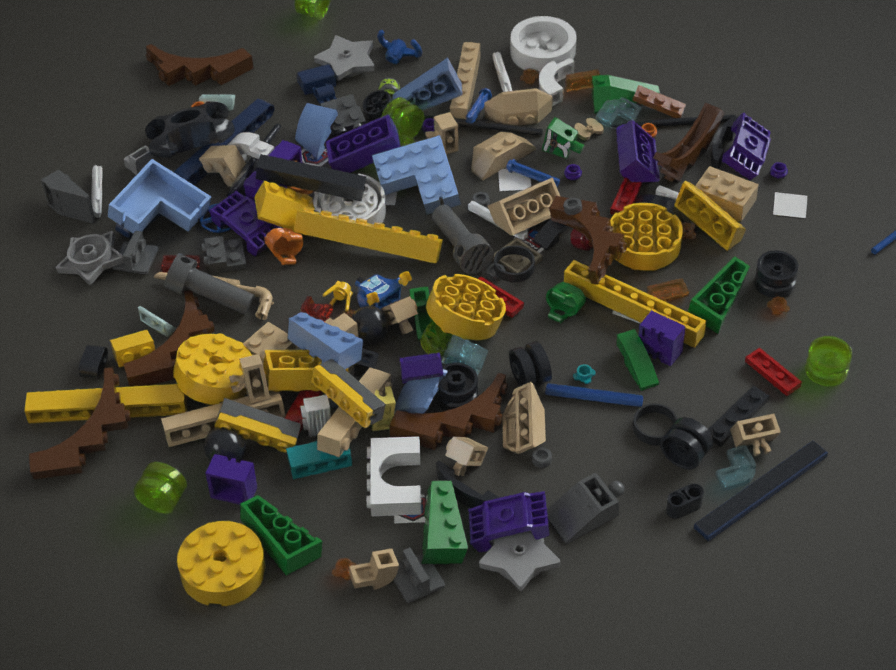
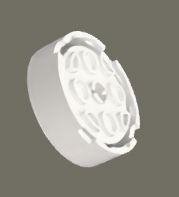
M538 16L528 18L518 23L511 32V58L517 66L529 72L530 70L541 72L543 67L551 61L558 64L569 58L573 60L576 55V32L570 24L555 17Z
M358 173V175L367 177L362 202L353 200V202L345 201L347 198L314 192V211L319 213L321 211L332 212L333 216L337 217L339 214L347 215L351 220H356V218L365 219L369 224H374V222L383 223L386 216L385 193L380 183L375 179Z

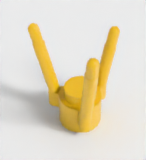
M337 281L335 285L322 294L325 297L333 291L334 298L320 316V320L325 318L337 300L342 301L346 299L345 311L349 310L353 292L348 283Z

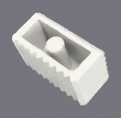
M327 395L303 399L304 406H300L302 418H304L302 422L304 431L308 430L309 437H316L331 418Z

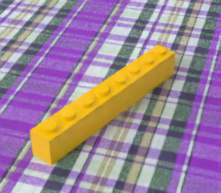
M303 207V209L297 211L294 226L295 233L431 263L439 261L443 241L434 234L424 236L420 235L421 232L410 230V232L402 231L403 228L397 226L388 228L385 227V224L379 222L369 224L365 219L356 218V220H351L349 216L339 214L337 217L333 216L332 212L329 211L315 212L314 208Z
M573 260L564 271V282L581 289L585 297L640 323L651 310L685 326L684 343L694 348L704 337L706 320L606 274L601 278L598 285L592 284L588 271L589 266Z
M178 384L116 387L117 392H120L121 403H124L126 410H130L131 417L166 416L187 412V395L178 388ZM103 388L27 392L24 411L28 423L88 420L101 398Z

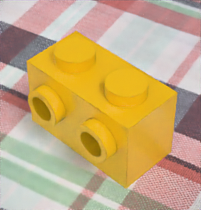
M148 330L110 340L113 356L119 367L155 350L154 341Z

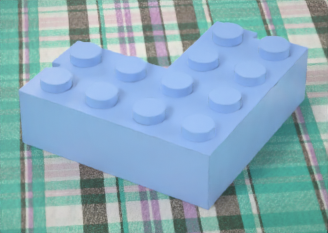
M440 135L372 155L380 185L385 195L418 185L427 215L433 213L438 206H441L439 198H443L444 205H448L450 208L461 205Z
M151 159L109 204L107 217L119 225L124 223V228L134 234L135 230L142 231L160 213L189 232L198 222V218L200 219L209 209L211 196Z

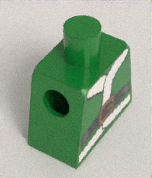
M554 117L547 127L542 151L568 158L572 151L581 154L585 145L576 141L578 136L576 129Z

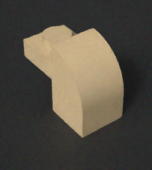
M391 548L372 552L370 563L349 566L348 572L354 588L372 585L375 590L393 581L397 575L399 564Z

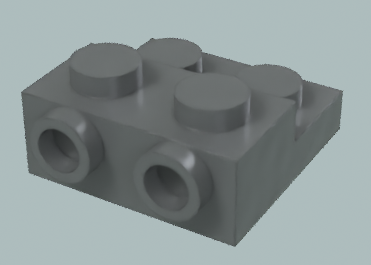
M353 94L320 104L322 107L337 110L338 116L330 126L332 136H339L365 124V118L360 106H357Z
M223 236L205 238L202 250L203 255L207 254L204 257L205 268L209 267L210 274L247 269L241 238L223 241Z

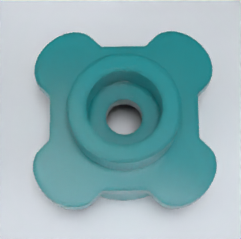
M582 364L578 366L577 372L573 374V379L589 384L591 383L592 376L596 375V371L591 366Z

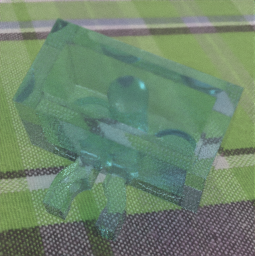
M453 334L446 346L441 361L444 364L455 362L467 364L478 375L489 350Z

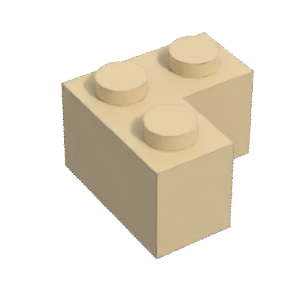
M236 145L211 146L199 158L207 173H220L227 186H232L246 164Z

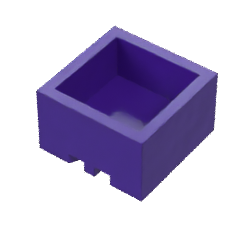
M651 310L639 325V337L647 353L653 354L652 358L656 359L659 357L662 363L672 366L683 351L685 326Z
M214 454L205 473L210 498L239 505L253 498L258 488L253 462L241 460L240 463H237L235 458L228 461L229 459L226 456Z

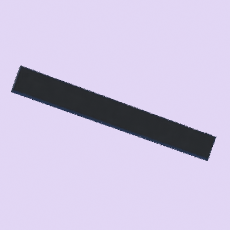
M811 441L696 522L694 529L707 541H710L825 459L828 452L815 441Z

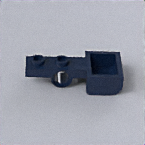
M329 64L296 73L297 82L305 95L313 93L319 105L337 99L333 88L336 87V78Z

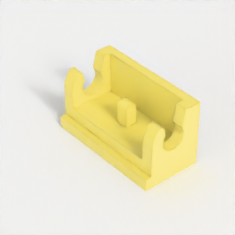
M391 386L385 387L386 396H380L379 391L375 390V396L386 405L383 419L372 424V431L389 429L396 405Z

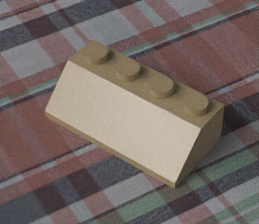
M550 178L488 205V209L494 223L512 236L551 218L549 207L555 197L560 196L553 178Z

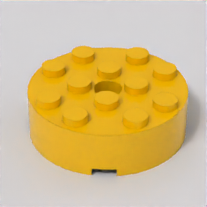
M635 203L625 206L624 210L615 213L611 217L610 221L611 226H613V232L624 234V239L627 243L626 252L622 254L620 260H617L622 265L632 270L655 271L671 264L678 257L681 250L683 228L680 219L675 214L669 213L667 208L653 203Z
M454 274V277L443 275L435 281L426 302V309L430 318L441 327L443 332L451 333L462 340L468 341L484 340L495 335L505 314L506 305L503 298H499L495 294L496 290L485 282L471 276Z
M224 334L193 336L184 341L177 350L173 377L178 383V388L185 395L198 402L216 405L223 402L224 398L229 400L239 399L247 394L246 388L233 393L231 386H235L239 382L231 383L229 376L243 375L240 358L252 356V354L242 342L236 341Z
M232 521L210 522L197 528L183 541L177 556L178 569L184 589L193 599L205 605L211 603L229 606L247 599L261 585L266 568L263 548L258 536L247 526Z

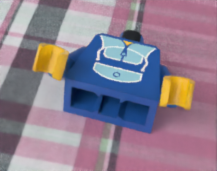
M409 271L401 273L399 278L394 280L386 279L380 275H374L367 280L359 277L355 282V286L358 287L357 301L359 306L369 305L383 308L400 300L401 286H406L408 281L412 280Z

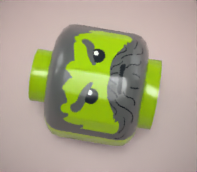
M384 78L379 82L378 90L387 91L393 99V94L400 90V85L393 78Z

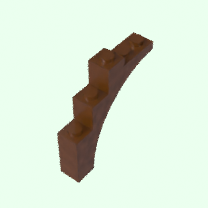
M152 44L146 46L147 60L156 66L159 70V78L169 86L184 78L191 81L195 86L209 78L223 85L254 69L252 55L244 48L220 56L189 58L169 54Z
M705 102L699 116L684 138L671 150L665 153H655L653 159L658 162V166L662 167L660 172L665 175L664 179L671 182L674 180L680 182L688 164L694 166L701 149H708L725 114L722 109Z
M556 196L549 207L551 219L553 222L565 224L579 231L591 243L594 254L588 271L591 283L598 285L601 278L605 276L606 269L612 264L613 259L620 260L622 254L626 252L627 243L625 242L624 234L613 232L610 218L600 216L596 202L581 200V212L569 215L565 213L563 203L569 198Z
M184 291L185 311L181 323L174 334L153 352L139 359L124 363L129 387L150 386L174 380L173 370L177 350L180 345L190 337L215 332L213 321L208 320L207 314L202 315L201 309L197 310V307H200L197 296L193 297L192 291Z
M112 367L104 368V385L101 398L87 422L74 435L62 443L46 450L29 454L30 473L34 480L83 473L82 466L86 465L85 453L106 451L105 444L108 443L107 432L128 429V422L131 421L130 410H126L124 403H121L120 392H117L116 386L120 385L119 376L114 373Z
M498 373L493 383L481 395L458 408L428 414L396 410L389 424L390 438L419 437L420 446L435 450L438 443L442 442L444 436L451 438L467 437L468 434L472 433L473 427L494 433L497 425L500 426L503 419V414H500V406L502 402L501 397L508 390L506 374Z

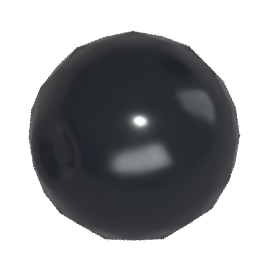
M367 305L358 308L351 317L357 323L358 338L363 339V344H376L382 341L388 333V317L383 310L376 306Z
M216 427L208 433L205 439V455L210 461L214 454L226 456L229 459L228 461L235 458L238 463L243 458L246 450L245 439L242 434H239V431L233 428L229 430Z

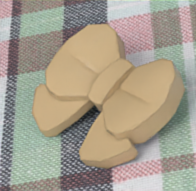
M593 118L586 119L587 127L581 123H576L574 128L578 131V137L582 140H589L592 134H602L604 131L603 125Z

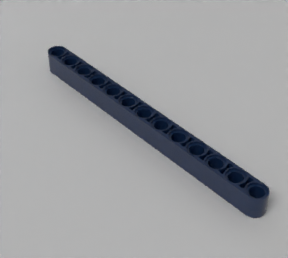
M256 99L231 121L235 127L231 137L221 144L218 142L203 146L176 169L174 173L192 185H196L208 174L199 158L211 146H225L240 133H254L272 117L275 111L274 105L262 99ZM158 213V214L152 219V221L142 230V232H143L148 226H150L157 218H159V217L161 216V214ZM124 223L122 225L116 224V232L129 239L132 238L133 233L124 228Z

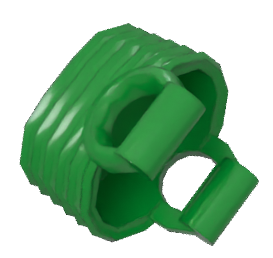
M566 282L558 283L548 290L546 301L551 308L548 318L562 323L568 317L576 315L586 302L582 290ZM561 310L565 314L562 316L554 311Z

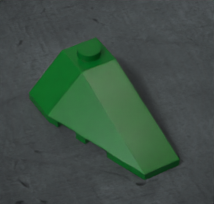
M611 75L592 76L591 93L594 114L613 113L622 107L626 109L631 108V105L637 103L632 100L639 85L657 93H660L659 87Z

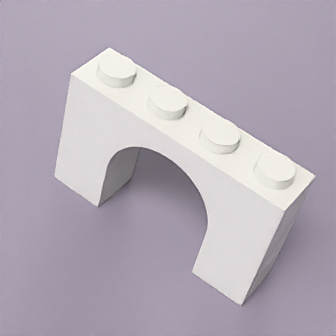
M419 437L371 438V446L367 447V459H371V463H367V475H371V479H367V491H370V496H367V508H371V516L421 515L420 486H392L381 478L383 473L392 467L420 465Z

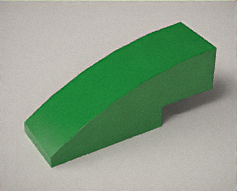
M428 286L409 289V296L417 305L418 314L414 315L413 319L418 340L436 338L435 322L430 318L426 309V302L429 297Z
M633 329L617 334L616 345L624 356V364L640 390L659 385L650 357L636 330Z

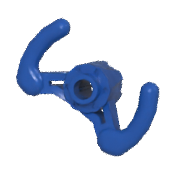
M383 30L378 32L377 37L380 44L388 49L386 60L390 63L397 64L402 57L420 58L422 56V49L416 40L410 41V44L414 47V49L407 48L404 41L397 39L390 43L384 39Z

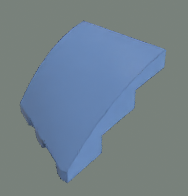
M307 103L298 122L295 140L318 160L325 150L324 143L332 132L330 126L338 116V113L335 109Z
M443 369L442 377L408 381L403 386L398 397L395 412L398 410L409 413H424L438 390L439 382L447 374V371Z

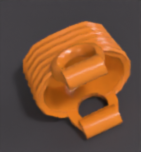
M275 228L267 233L265 244L282 265H295L296 259L294 256L301 251L303 239L301 234L295 233L289 228ZM281 255H285L289 258H282Z

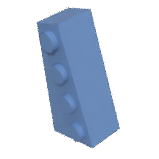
M446 58L393 94V107L400 119L462 95L461 81L449 59Z
M301 312L289 318L288 340L302 350H309V355L314 358L319 357L322 363L333 359L342 368L347 369L361 360L363 339L340 330L336 326H331L323 320L313 318L307 313Z

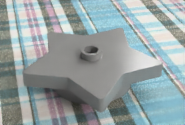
M336 35L329 49L314 56V62L320 65L329 64L337 81L344 77L357 76L365 71H374V64L369 58L373 48V41L351 42Z
M113 231L103 235L89 234L80 238L72 237L67 250V256L56 266L57 272L61 274H79L91 285L104 270L124 263L123 255L114 249L115 236Z
M527 531L494 539L493 547L479 561V567L499 572L503 577L509 579L519 591H522L528 582L540 572L560 567V559L544 544V538L536 540L532 532Z

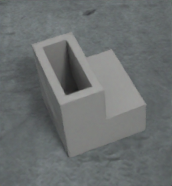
M145 145L125 157L124 164L126 168L137 175L151 159L154 160V156L150 153L149 147Z

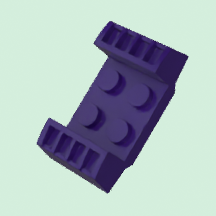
M743 112L733 123L731 131L736 135L732 147L723 154L722 162L750 181L758 176L761 166L765 161L771 140V131L765 129L764 126H761Z
M235 191L210 209L211 220L219 228L228 225L246 240L247 251L255 257L268 248L265 244L267 233L272 229L281 228L280 226L259 220L256 203L238 191Z
M440 353L404 357L399 360L402 384L413 380L443 376Z
M545 491L536 493L522 492L485 501L482 505L469 509L470 544L478 552H485L493 547V539L531 531L536 540L549 536Z

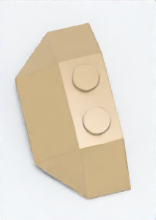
M539 89L501 92L490 101L484 102L485 118L500 124L517 126L538 124L552 111V95L546 94Z
M499 132L474 147L471 172L483 181L501 169L506 168L509 160L515 159L518 161L535 151L536 147L523 137L513 133Z
M532 382L514 389L513 397L508 402L503 413V448L516 454L532 449L546 441L545 410Z

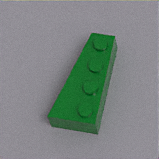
M734 256L691 299L688 312L706 320V327L718 334L746 280L750 266Z
M431 481L425 502L424 541L421 564L462 563L468 550L452 481Z
M259 495L240 504V520L258 536L262 547L285 575L322 557V540L318 537H312L308 530L304 527H298L290 517L280 514L276 507Z

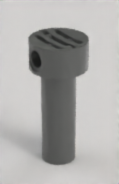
M438 206L432 213V219L454 246L453 258L467 274H477L485 270L494 257L491 246L483 236L471 234L450 206Z
M181 253L175 257L164 282L165 288L181 295L188 289L244 315L247 313L254 294L196 269L197 261Z

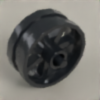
M376 90L370 93L362 104L364 112L371 121L388 114L391 116L394 112L393 99L384 90Z

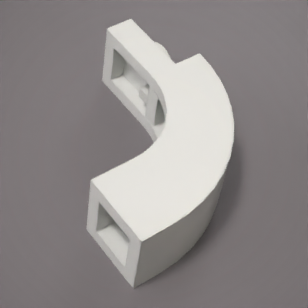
M571 58L558 64L551 61L540 72L539 90L552 95V106L563 101V88L557 82L574 74V60Z
M250 132L236 135L228 144L236 145L244 161L247 160V155L259 159L261 154L269 156L274 150V146L260 141L259 135Z

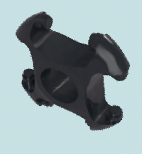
M206 102L205 104L183 109L172 114L157 116L145 127L147 138L153 139L149 144L150 153L158 158H172L176 153H182L211 143L219 142L221 144L231 137L235 131L234 124L226 119L229 115L228 107L220 102Z

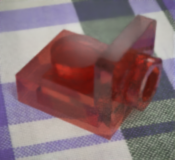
M307 296L301 306L302 313H307L309 316L323 321L329 319L334 310L331 304H315L311 296Z

